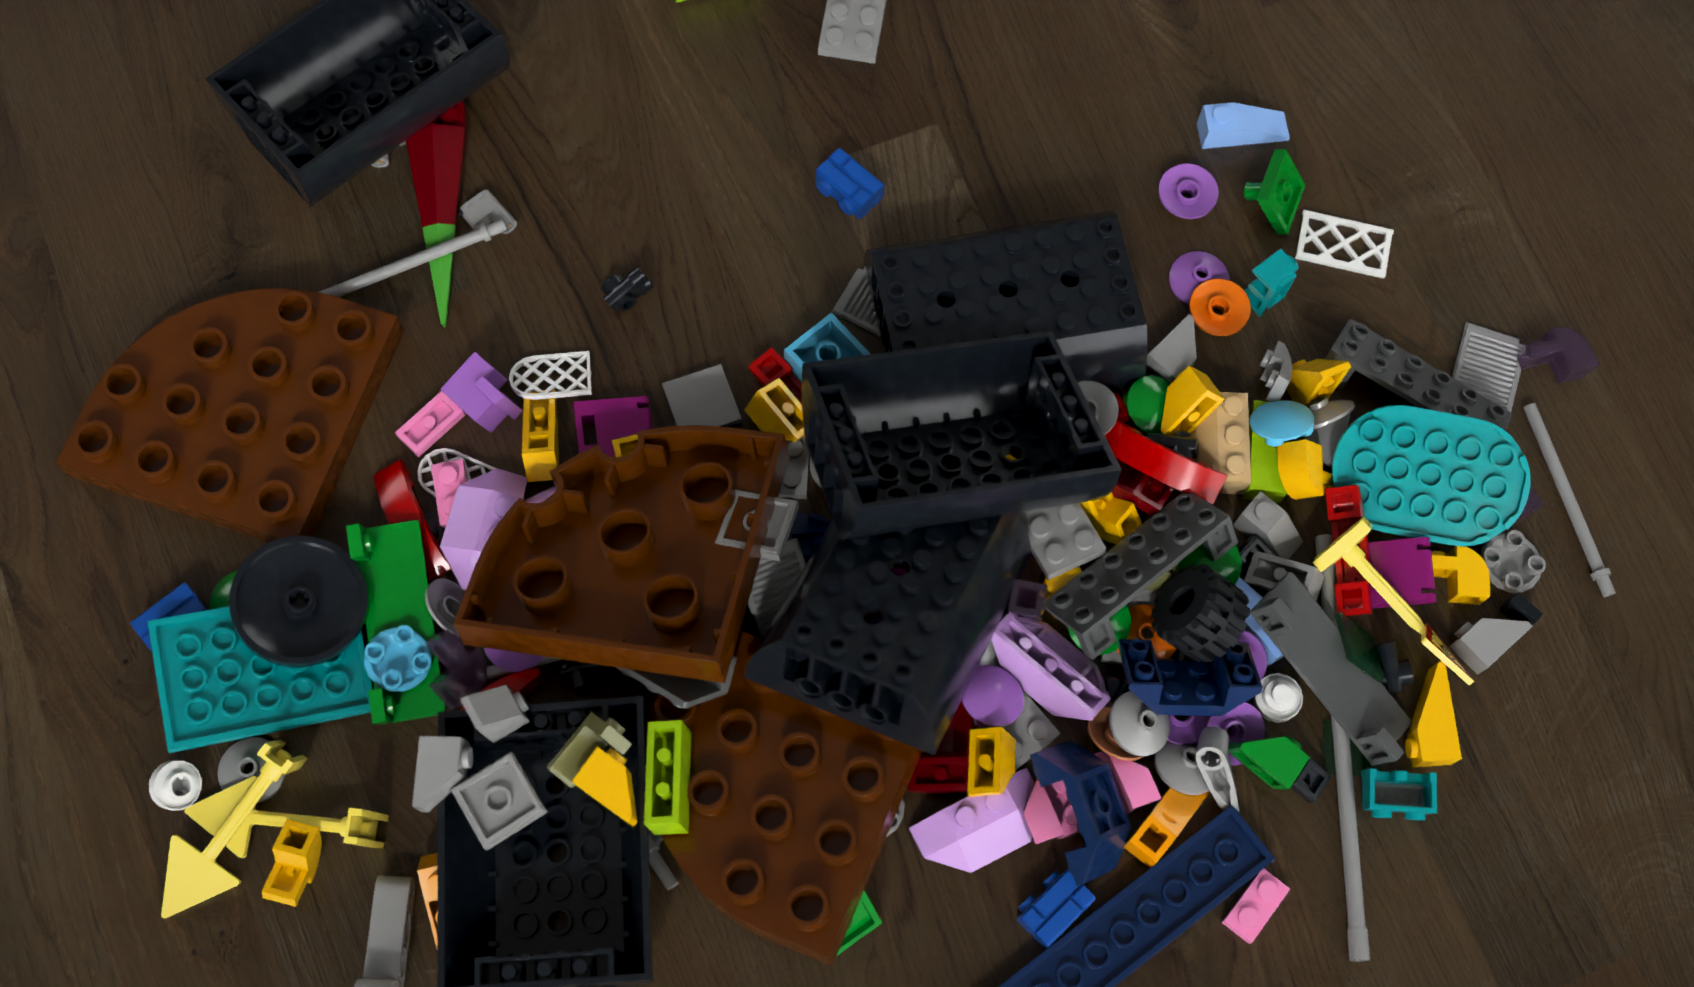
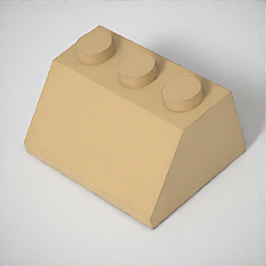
M1220 392L1225 400L1191 433L1192 437H1197L1199 444L1198 458L1193 460L1196 462L1201 461L1228 475L1219 494L1243 495L1251 483L1248 393Z

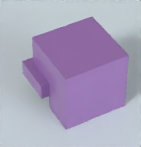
M476 352L466 360L440 389L475 422L491 433L507 415L515 420L523 411L500 390L508 380Z

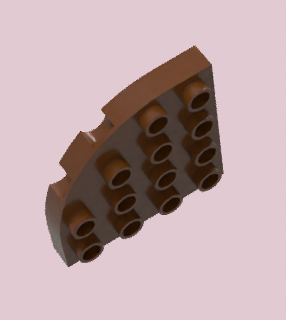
M265 288L240 291L193 305L150 329L130 345L110 366L84 405L55 464L70 477L268 543L290 536L313 537L403 336L404 329L395 315L339 297L292 288Z
M669 426L637 432V446L626 456L610 457L603 453L599 445H596L550 471L556 487L555 493L540 503H528L519 498L500 520L485 543L453 623L463 644L725 683L761 559L760 549L762 545L764 546L768 532L767 525L769 520L771 522L775 508V497L779 496L789 461L785 434L720 426ZM735 489L760 494L759 499L739 496L724 536L726 539L746 542L744 549L715 544L724 517L735 502ZM747 513V526L750 528L749 532L744 528L743 519Z
M740 631L733 653L737 657L727 694L691 706L690 708H679L673 705L668 698L653 692L645 725L646 759L648 722L682 720L691 732L690 782L687 791L689 799V833L662 835V838L678 865L691 879L697 890L721 913L743 928L767 940L833 966L922 750L744 678L747 664L762 638Z

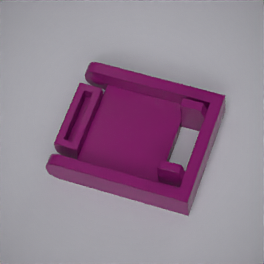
M647 396L573 402L578 454L599 445L604 454L616 457L612 440L636 435L637 432L652 429L650 409L645 408L649 406V398ZM595 423L597 444L584 445L582 424Z
M1429 537L1368 542L1370 564L1408 605L1436 602L1435 593L1422 594L1424 590H1435L1432 552L1429 549L1417 550V548L1431 546ZM1372 589V609L1391 607L1375 589Z

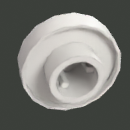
M1280 673L1269 674L1261 679L1262 692L1252 698L1254 707L1260 712L1261 716L1268 721L1280 723L1286 722L1297 715L1303 703V694L1298 683L1288 675Z
M169 760L160 764L152 773L149 781V793L152 800L159 807L172 811L183 810L191 806L199 797L202 789V778L198 769L193 764L183 760Z

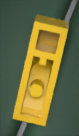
M1318 358L1309 362L1300 360L1292 364V376L1286 390L1292 401L1304 404L1310 409L1309 403L1323 396L1329 399L1351 368L1349 361Z
M556 398L524 399L522 457L527 482L553 480L550 471L560 465Z
M1438 662L1428 669L1412 718V724L1407 734L1408 739L1405 741V752L1407 757L1411 758L1412 767L1452 765L1462 759L1446 664L1443 662Z

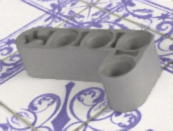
M378 875L374 888L363 978H357L354 987H404L415 897L414 877Z

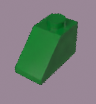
M1289 736L1229 743L1228 752L1272 789L1289 790L1310 758L1301 750V744Z

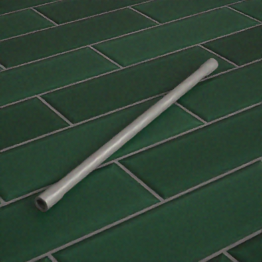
M1322 534L1315 537L1316 556L1333 542L1331 534ZM1334 563L1321 572L1325 576L1321 586L1322 610L1341 632L1340 618L1337 616L1334 584H1337ZM1331 715L1348 919L1349 961H1370L1368 930L1365 924L1350 737Z

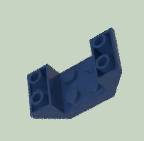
M1118 640V648L1129 689L1156 715L1223 716L1262 692L1263 686L1248 643L1237 642L1234 647L1230 646L1227 649V653L1222 657L1216 655L1213 661L1197 662L1156 660L1151 640Z
M1070 740L1030 754L1033 771L1041 787L1063 780L1067 799L1072 804L1078 821L1079 832L1084 837L1086 844L1065 853L1068 869L1075 880L1076 886L1083 885L1116 869L1132 827L1109 764Z

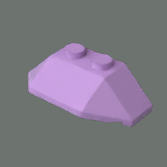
M494 469L458 485L440 549L462 590L467 589L484 545L497 524L519 498H524L527 484L525 476L501 469Z
M1010 612L999 622L991 640L1000 667L1009 672L1018 681L1022 690L1051 715L1092 721L1110 701V694L1106 691L1098 666L1048 623L1031 618L1018 617L1017 614Z
M1025 768L1014 773L1002 794L968 796L909 827L923 858L972 873L1030 843L1032 834L1023 813L1035 783L1028 769Z

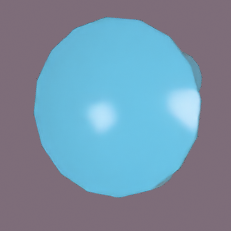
M1280 400L1269 402L1256 408L1250 416L1249 424L1252 431L1265 438L1267 445L1277 447L1287 440L1310 436L1314 431V415L1311 409L1304 404Z
M402 625L381 631L370 640L365 648L364 666L368 677L377 686L388 691L403 692L416 687L426 678L431 668L432 653L427 641L419 633L413 631L407 625Z

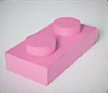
M441 391L400 427L395 434L419 458L465 416V413Z
M463 459L431 465L439 523L443 529L446 528L458 485L468 481L466 465Z
M1262 869L1255 875L1221 923L1248 944H1251L1287 895L1290 888L1267 870Z

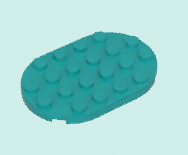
M1408 405L1383 406L1358 417L1342 433L1335 446L1331 462L1333 487L1359 485L1364 514L1373 525L1372 529L1411 538L1429 537L1431 542L1453 546L1482 544L1490 541L1491 538L1499 535L1504 530L1509 529L1524 510L1530 492L1531 477L1526 456L1514 438L1505 430L1485 420Z

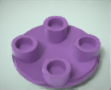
M984 665L977 667L962 698V703L966 711L974 718L977 726L981 728H989L990 726L1001 727L1011 724L1019 717L1024 706V695L1020 684L1009 672L996 666Z

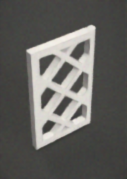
M1308 210L1302 211L1303 216L1295 259L1385 278L1391 239L1394 233L1393 229ZM1309 218L1323 221L1326 226L1314 232L1308 225ZM1336 226L1351 227L1357 233L1345 239ZM1330 230L1339 243L1327 250L1318 237ZM1374 232L1385 235L1384 242L1376 246L1367 233ZM1361 237L1370 251L1358 257L1349 244ZM1313 241L1321 254L1315 255L1303 252L1304 245ZM1344 248L1352 261L1337 260L1331 254ZM1375 255L1380 262L1379 269L1368 267L1362 261Z

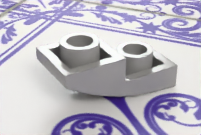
M1278 341L1273 351L1267 349L1259 365L1264 368L1260 380L1265 381V386L1270 388L1266 398L1269 402L1280 401L1292 376L1290 354L1285 344Z

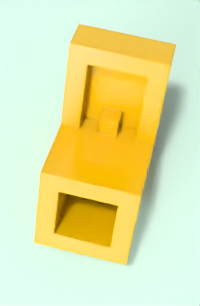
M1305 439L1277 446L1280 479L1285 491L1291 498L1297 500L1325 496V488H1334L1331 473L1323 471L1322 445Z
M1112 492L1103 499L1080 503L1099 537L1107 542L1118 544L1142 525L1134 503L1115 498Z
M1455 546L1447 553V556L1442 551H1431L1434 577L1447 578L1448 603L1480 605L1490 597L1489 570L1485 561L1477 552L1466 546Z
M286 819L272 848L276 862L261 891L264 899L297 906L306 884L312 883L319 863L322 846L319 827Z

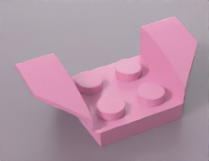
M1103 752L1094 754L1109 764L1127 814L1133 812L1138 807L1162 799L1147 767L1132 761L1114 758ZM1037 778L1023 813L1035 844L1055 837L1063 839L1079 833L1078 821L1072 804L1067 799L1063 780L1041 787Z

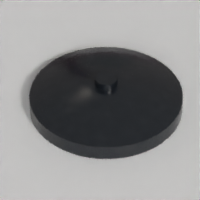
M290 536L261 546L241 564L230 588L229 609L236 633L246 647L254 654L276 665L308 667L324 663L338 656L357 638L367 616L368 591L361 569L345 550L321 538Z

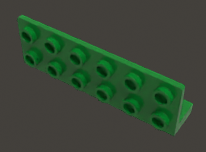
M413 520L365 528L359 523L346 525L350 558L358 562L367 585L368 610L365 621L368 643L381 631L407 625L427 641L432 653L431 668L426 678L416 687L403 692L388 691L374 683L375 689L368 690L372 724L385 725L438 716V712L446 711L434 619L425 601V591L429 582L420 522Z

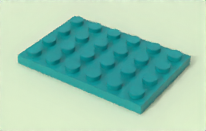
M229 606L147 621L169 753L371 713L368 690H372V684L364 666L365 647L361 631L345 651L329 661L308 667H285L260 658L246 647L233 626Z

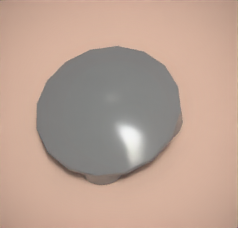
M1517 530L1500 533L1491 538L1490 541L1483 545L1480 554L1488 567L1490 582L1497 588L1509 593H1522L1533 588L1546 568L1545 560L1539 555L1535 546Z

